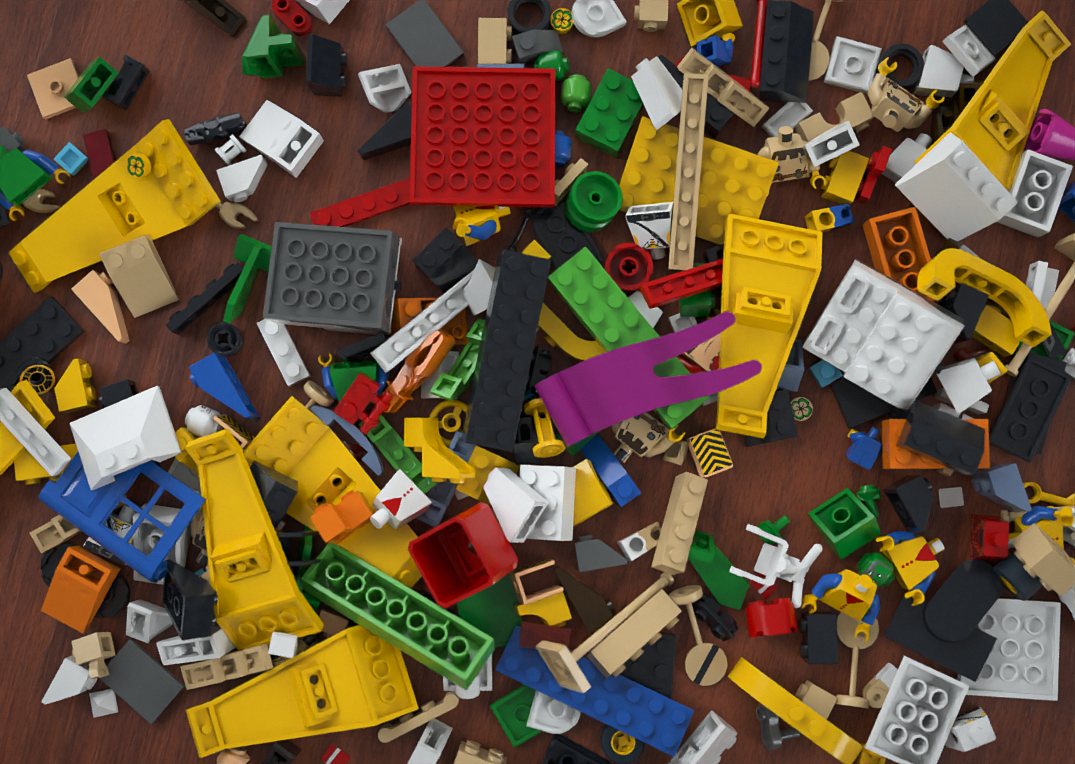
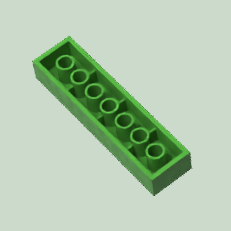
M586 246L548 276L547 282L605 352L660 337ZM677 357L657 364L653 368L655 375L658 377L690 374ZM705 396L654 409L653 411L668 429H672L710 397Z
M328 543L316 558L321 559V563L312 564L301 577L304 591L467 691L494 651V639L337 544Z

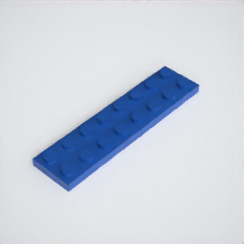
M516 625L495 669L496 671L675 757L694 710L624 676L618 675L614 677L612 674L606 679L592 661L581 657L576 663L591 687L585 693L560 687L535 647L542 640L551 641Z

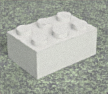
M1031 150L1023 152L1011 190L1009 191L1018 204L996 222L1038 238L1049 233L1073 166Z
M520 465V478L549 502L527 536V539L572 541L576 468Z

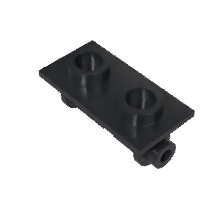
M541 344L533 349L525 393L530 390L534 396H539L534 385L548 377L540 374V371L548 373L552 360L549 350L543 349L540 351Z
M704 593L698 602L692 604L696 618L705 622L716 638L724 642L734 637L733 634L739 629L736 626L737 622L726 611H723L719 616L716 614L721 606L711 595L707 596Z

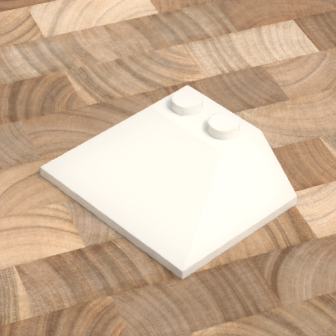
M155 386L69 423L91 490L114 482V475L150 460L161 462L182 453L159 386Z

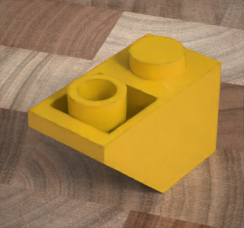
M73 359L54 388L59 412L70 413L96 407L94 400L97 399V395L90 381L92 370L85 360Z

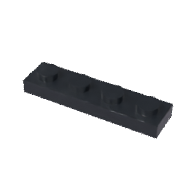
M239 262L229 265L223 271L224 275L218 280L214 279L209 282L205 287L206 290L201 295H195L187 302L188 306L170 316V321L166 324L167 328L172 333L179 335L236 285L244 266Z

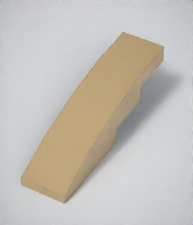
M693 48L690 49L677 66L678 70L682 73L709 74L707 92L753 127L769 109L767 105Z
M120 501L112 513L123 507L125 503ZM58 515L52 518V521L30 532V535L43 555L82 531Z
M268 645L254 646L227 653L220 658L201 660L181 666L186 690L220 683L225 680L273 668L270 654H268Z

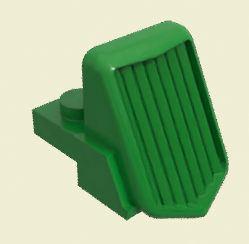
M271 15L262 16L242 55V74L259 76L261 79L283 76V68L306 65V57L292 34L281 33Z

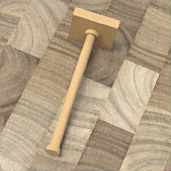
M1075 233L1058 240L1054 247L1074 261ZM1075 262L1044 309L1049 320L1075 280ZM1025 343L1021 345L1011 363L1005 366L1008 370L1007 374L1017 377L1018 369L1032 346Z
M663 572L658 581L572 653L569 652L566 645L544 640L535 646L560 687L585 693L591 687L576 662L667 585L671 586L674 583L671 574Z

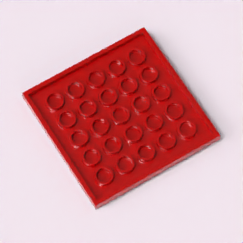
M413 66L410 205L554 208L555 69Z

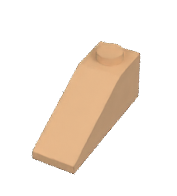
M92 270L72 290L117 341L127 344L129 337L117 291L111 285L113 281L106 273L102 272L100 274Z

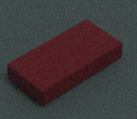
M106 129L83 134L93 179L97 178L116 162L109 133Z

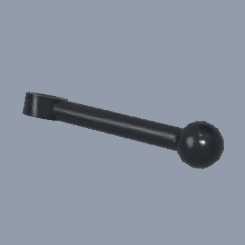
M531 209L525 210V218L512 245L507 250L517 251L518 241L528 220L533 217Z

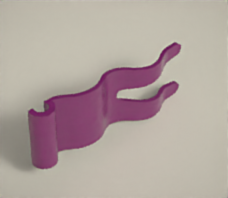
M723 312L690 328L597 355L548 377L534 385L566 446L569 447L597 431L642 413L667 405L705 397L731 388L758 375L762 370V366L759 361L750 360L731 367L695 374L658 377L655 375L653 370L655 365L695 348L735 323V316L731 312Z

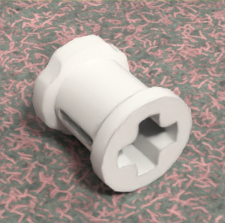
M233 134L230 136V140L222 147L214 149L228 165L231 164V160L238 154L247 151Z

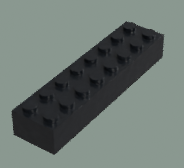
M505 249L498 253L461 441L464 443L513 452L551 264L550 259Z

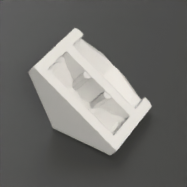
M400 64L358 73L369 103L384 113L398 111L412 93Z

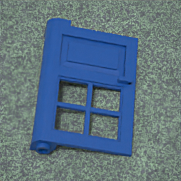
M77 452L58 480H49L39 494V500L150 582L157 583L162 580L168 572V563L165 561V558L206 499L151 460L114 475V482L91 490L79 452ZM141 472L160 485L144 510L124 496ZM165 489L185 503L169 527L149 514ZM120 501L140 514L124 538L104 525ZM145 518L165 532L149 556L129 543V540Z

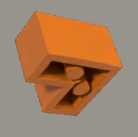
M349 491L340 498L342 501L337 505L324 503L314 510L315 514L310 519L325 543L339 544L370 522V517L375 514V511L362 492Z

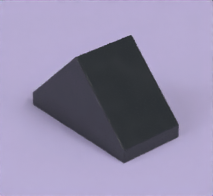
M288 739L276 741L262 764H292L302 749Z

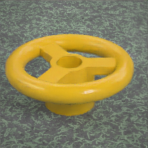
M446 400L439 403L432 410L429 418H437L443 409L455 407L453 413L446 414L442 421H438L439 429L444 428L448 432L456 433V431L462 433L459 416L462 410L465 413L467 412L468 405L459 400ZM450 419L456 420V425L454 427L448 426V421ZM440 435L443 443L449 447L452 440Z

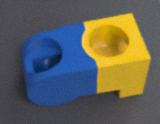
M850 204L814 210L804 216L807 229L822 233L855 223Z

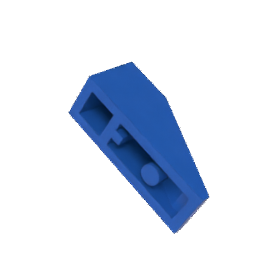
M599 434L580 449L586 459L591 461L595 472L619 507L624 506L641 494Z

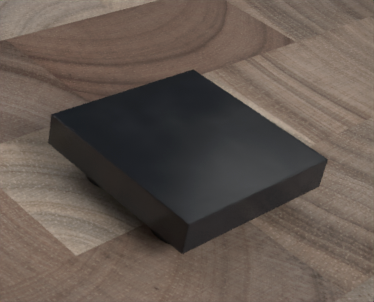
M989 0L966 18L963 23L971 29L990 53L995 56L1014 41L1028 21L1010 0Z

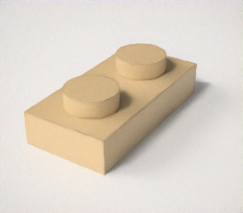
M580 159L576 164H570L564 173L565 176L561 180L557 179L555 181V206L565 198L578 177L586 173L588 163L583 159Z

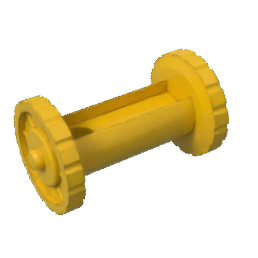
M541 398L527 402L524 405V410L527 415L534 418L539 444L533 447L534 456L546 458L562 453L565 450V444L561 440H556L551 416Z

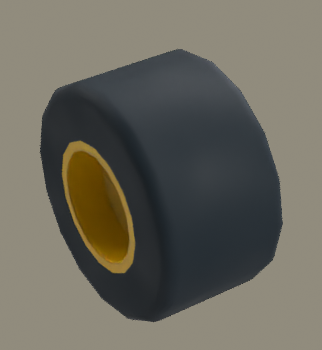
M1008 554L1007 558L1002 559L994 566L993 570L1001 577L1002 584L1015 597L1026 601L1041 588L1042 584L1038 576L1034 578L1023 567L1025 564L1015 554Z
M607 724L602 728L600 736L602 750L606 757L614 763H632L643 753L644 742Z

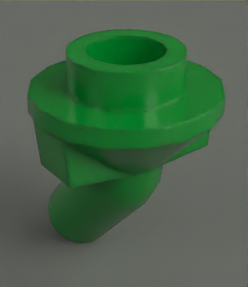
M875 485L861 486V491L856 492L858 499L865 501L867 509L875 517H878L879 511L875 500L881 498V490L875 489Z
M783 515L773 524L769 520L760 523L758 528L780 538L779 531L791 521L786 515ZM759 535L762 541L768 544L775 543L774 541Z

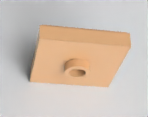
M71 58L27 75L44 119H49L76 108L64 98L79 78L75 63Z

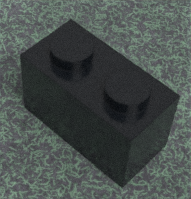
M802 612V618L799 619V631L803 633V643H800L801 658H804V661L808 664H838L837 614L832 612H814L813 614Z

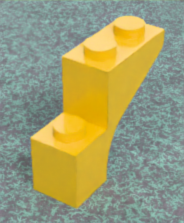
M404 418V447H414L415 452H422V477H432V482H446V478H450V483H465L466 478H475L474 468L443 443L439 433L438 418Z

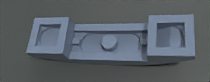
M314 405L310 408L327 426L331 427L337 421L368 452L362 460L378 476H382L385 473L375 446L367 435L360 431L357 425L350 424L329 409Z
M456 431L449 449L468 463L477 445L464 443L461 441L462 433ZM446 478V482H436L437 485L429 490L427 497L432 503L427 511L416 519L433 527L440 524L458 483H450V478Z

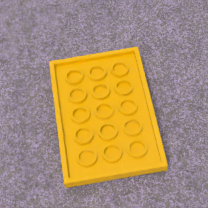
M642 116L619 184L623 196L622 205L619 210L627 212L630 206L674 202L680 128L664 124L656 130L651 119ZM703 137L695 236L722 245L725 240L728 214L759 219L779 162Z

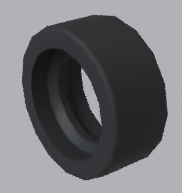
M511 0L508 5L507 16L512 32L518 35L534 29L547 30L551 19V7L548 0ZM525 3L538 5L543 12L542 21L535 27L521 26L517 22L515 15L519 6Z
M899 43L885 50L878 61V65L887 57L889 59L894 55L906 57L913 66L911 77L907 80H898L892 77L890 73L886 77L905 90H908L922 76L925 63L922 54L917 48L910 44ZM878 65L876 69V74L880 73L878 70Z

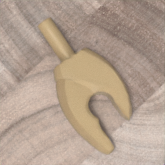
M39 189L23 202L24 207L37 213H52L61 208L58 205H43L44 198L56 197L53 192L45 189Z
M225 202L215 206L220 209L219 215L222 220L231 227L237 229L246 228L236 220L239 214H243L254 222L258 221L255 214L242 204Z

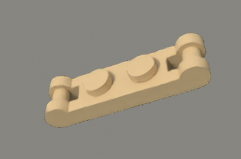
M448 691L443 700L437 703L434 700L427 702L420 707L421 711L413 715L412 712L399 717L400 722L394 725L390 723L384 724L378 732V739L386 743L455 708L460 697L456 695V691Z

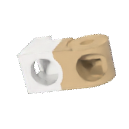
M658 521L617 542L627 561H633L657 546L662 529Z
M889 662L862 690V697L868 699L869 705L873 708H881L898 671Z

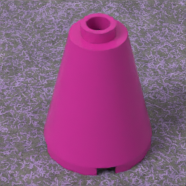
M1042 109L1038 111L1041 114L1033 120L1023 152L1031 150L1050 158L1075 160V127L1051 110Z

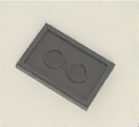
M419 0L385 24L415 66L449 67L464 56V52L425 0Z
M133 638L129 639L108 663L109 675L100 678L150 724H153L185 687L184 683Z

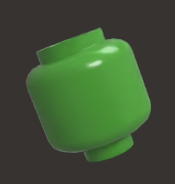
M582 75L569 76L568 79L562 82L561 103L571 112H580L581 109L586 108L590 103L592 85Z

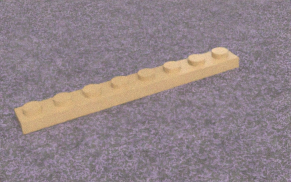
M684 73L668 269L688 270L693 268L709 74Z

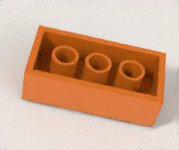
M916 207L874 217L862 224L875 269L932 302H936L937 300L918 291V274L931 258Z
M906 419L882 421L883 469H950L896 446ZM962 419L985 429L984 453L977 469L990 468L988 419Z

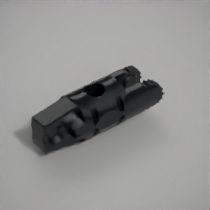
M233 113L200 122L185 129L184 134L186 141L191 146L229 137L232 134L244 131L247 125L243 121L241 114Z

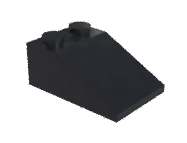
M170 559L165 560L168 563V572L163 580L162 603L181 640L210 637L212 635V626L216 624L214 605H217L218 602L216 590L212 589L206 579Z

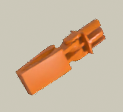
M436 330L405 359V364L394 381H386L389 386L380 395L383 396L386 391L394 395L390 402L391 406L387 411L383 412L396 413L406 400H413L410 394L435 374L456 341L452 335Z

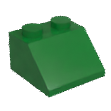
M849 488L844 489L808 513L828 546L840 559L845 558L881 534L875 516Z

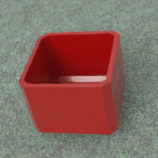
M482 502L410 541L408 551L436 603L444 608L493 585L514 570L518 564V558L506 539L488 504Z

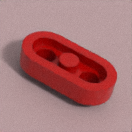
M294 0L272 1L271 7L275 16L295 35L304 36L311 31L312 20L309 14ZM281 3H287L285 8H279ZM297 19H303L301 24H296Z

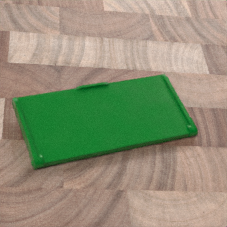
M509 573L493 585L457 602L458 613L462 616L461 619L494 639V648L507 646L516 625L523 628L522 616L516 615L513 606L519 604Z

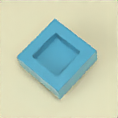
M70 142L54 158L72 176H75L89 161L88 157Z
M821 360L808 368L820 388L843 376L837 367L825 360Z

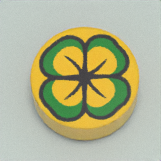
M565 8L555 10L550 19L552 29L560 34L569 32L573 27L571 12Z
M136 153L130 155L126 160V168L132 177L142 178L149 175L151 164L146 155Z

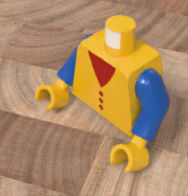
M453 206L456 216L453 229L456 230L458 236L464 238L466 246L480 240L485 241L491 235L500 231L501 227L498 218L511 214L509 207Z
M1053 506L1033 507L1032 511H1028L1014 520L1015 532L1009 533L1008 548L1015 547L1011 541L1035 523L1064 549L1063 526L1069 527L1073 525L1072 509L1070 507H1063L1058 511Z
M894 531L884 537L876 538V542L882 541L883 547L880 548V552L893 563V573L901 587L907 590L912 589L910 592L905 593V598L913 597L914 602L911 604L912 606L923 603L924 594L936 575L935 570L939 567L934 555L945 550L940 539L935 538L926 542L923 536L907 531Z
M847 569L835 574H825L811 590L812 594L803 596L802 609L805 605L811 604L809 614H813L816 611V600L818 599L857 621L862 620L863 623L856 626L854 636L856 638L859 632H863L866 634L864 642H867L870 636L869 626L873 625L880 610L879 596L875 593L877 585L872 582L868 575L860 576Z

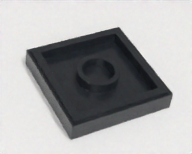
M381 332L337 351L340 358L345 362L357 361L371 355V352L389 338Z

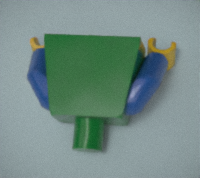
M0 145V204L5 209L10 210V219L17 221L13 211H19L24 216L25 210L20 205L53 178L50 174H54L55 179L60 184H64V182L58 179V175L66 173L70 177V174L63 168L58 169V165L44 154L28 149L22 152L17 148L8 152L3 145Z
M329 353V361L324 363L323 356L320 355L318 357L319 363L324 366L322 368L324 387L339 402L360 372H363L381 385L376 392L379 395L382 394L387 384L389 371L385 373L376 360L335 363V358Z

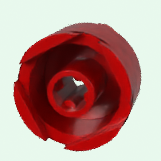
M623 243L616 246L609 253L604 269L624 294L629 295L640 291L641 284L649 281L653 272V262L650 254L639 245ZM626 264H628L629 268H633L630 274L625 270L623 271Z
M790 598L770 600L771 605H767L766 601L747 603L748 608H745L749 638L798 632L794 604Z

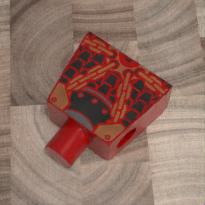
M972 514L970 559L998 561L1007 558L1009 523L998 516Z

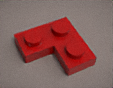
M883 146L878 152H873L866 166L864 178L861 180L857 190L858 194L855 201L864 204L870 199L877 178L885 171L892 152L891 148Z

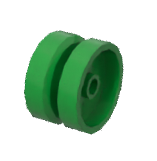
M592 171L579 176L565 199L564 209L567 218L579 230L596 232L604 229L621 208L623 200L621 188L616 180L606 173Z

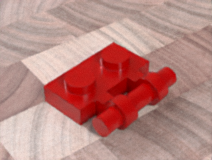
M360 372L333 412L352 425L360 418L364 422L360 427V431L368 434L371 428H375L379 423L378 419L383 411L389 409L394 395L389 391H386L383 396L377 394L376 392L381 385L363 372ZM370 401L376 405L371 413L364 410Z

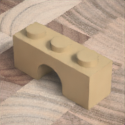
M860 92L841 101L835 108L840 118L839 124H828L819 112L799 122L794 130L800 135L802 141L809 142L825 131L846 121H849L853 131L861 132L870 126L869 122L875 116L872 115L871 108L863 93Z

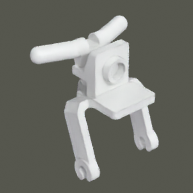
M748 524L746 530L778 543V547L764 543L754 567V571L766 575V578L762 579L731 566L729 572L741 577L744 576L766 586L774 585L776 577L789 582L793 580L792 602L794 608H799L802 603L804 577L812 563L822 552V546L815 544L800 563L799 559L786 554L789 546L786 540Z

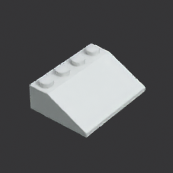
M951 132L895 184L947 240L948 238L956 241L964 239L1000 220L1018 204L1015 198L965 143Z
M904 656L865 748L899 764H937L969 685Z
M711 710L668 764H718L721 760V753L725 748L728 750L734 745L737 739L735 736L738 733Z

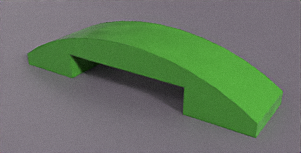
M479 318L476 320L466 335L468 339L467 345L448 374L441 373L430 390L432 395L452 401L471 384L485 320Z
M381 414L377 426L371 428L366 435L379 448L396 471L400 469L426 494L437 483L432 482V477H422V463L409 447H404V440Z

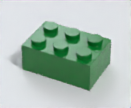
M609 68L607 69L575 130L576 139L617 158L644 106L633 80Z

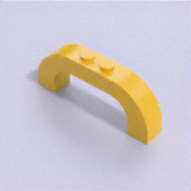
M536 240L532 241L522 252L523 254L551 260V256ZM542 303L537 331L540 329L546 335L544 340L552 348L557 346L564 354L580 362L606 353L597 341H587L577 337Z
M952 248L945 249L923 266L918 274V291L937 301L955 288V282L963 283L989 294L988 298L1002 306L1010 316L1014 327L1015 339L1027 345L1035 347L1052 335L1050 322L1042 304L1023 282L1012 274L966 251Z
M743 657L740 658L728 675L744 691L842 763L852 764L863 749V745L789 693Z

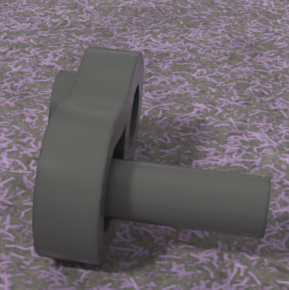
M759 703L756 708V716L761 722V737L768 751L780 749L782 740L798 738L800 736V732L795 728L779 731L778 715Z

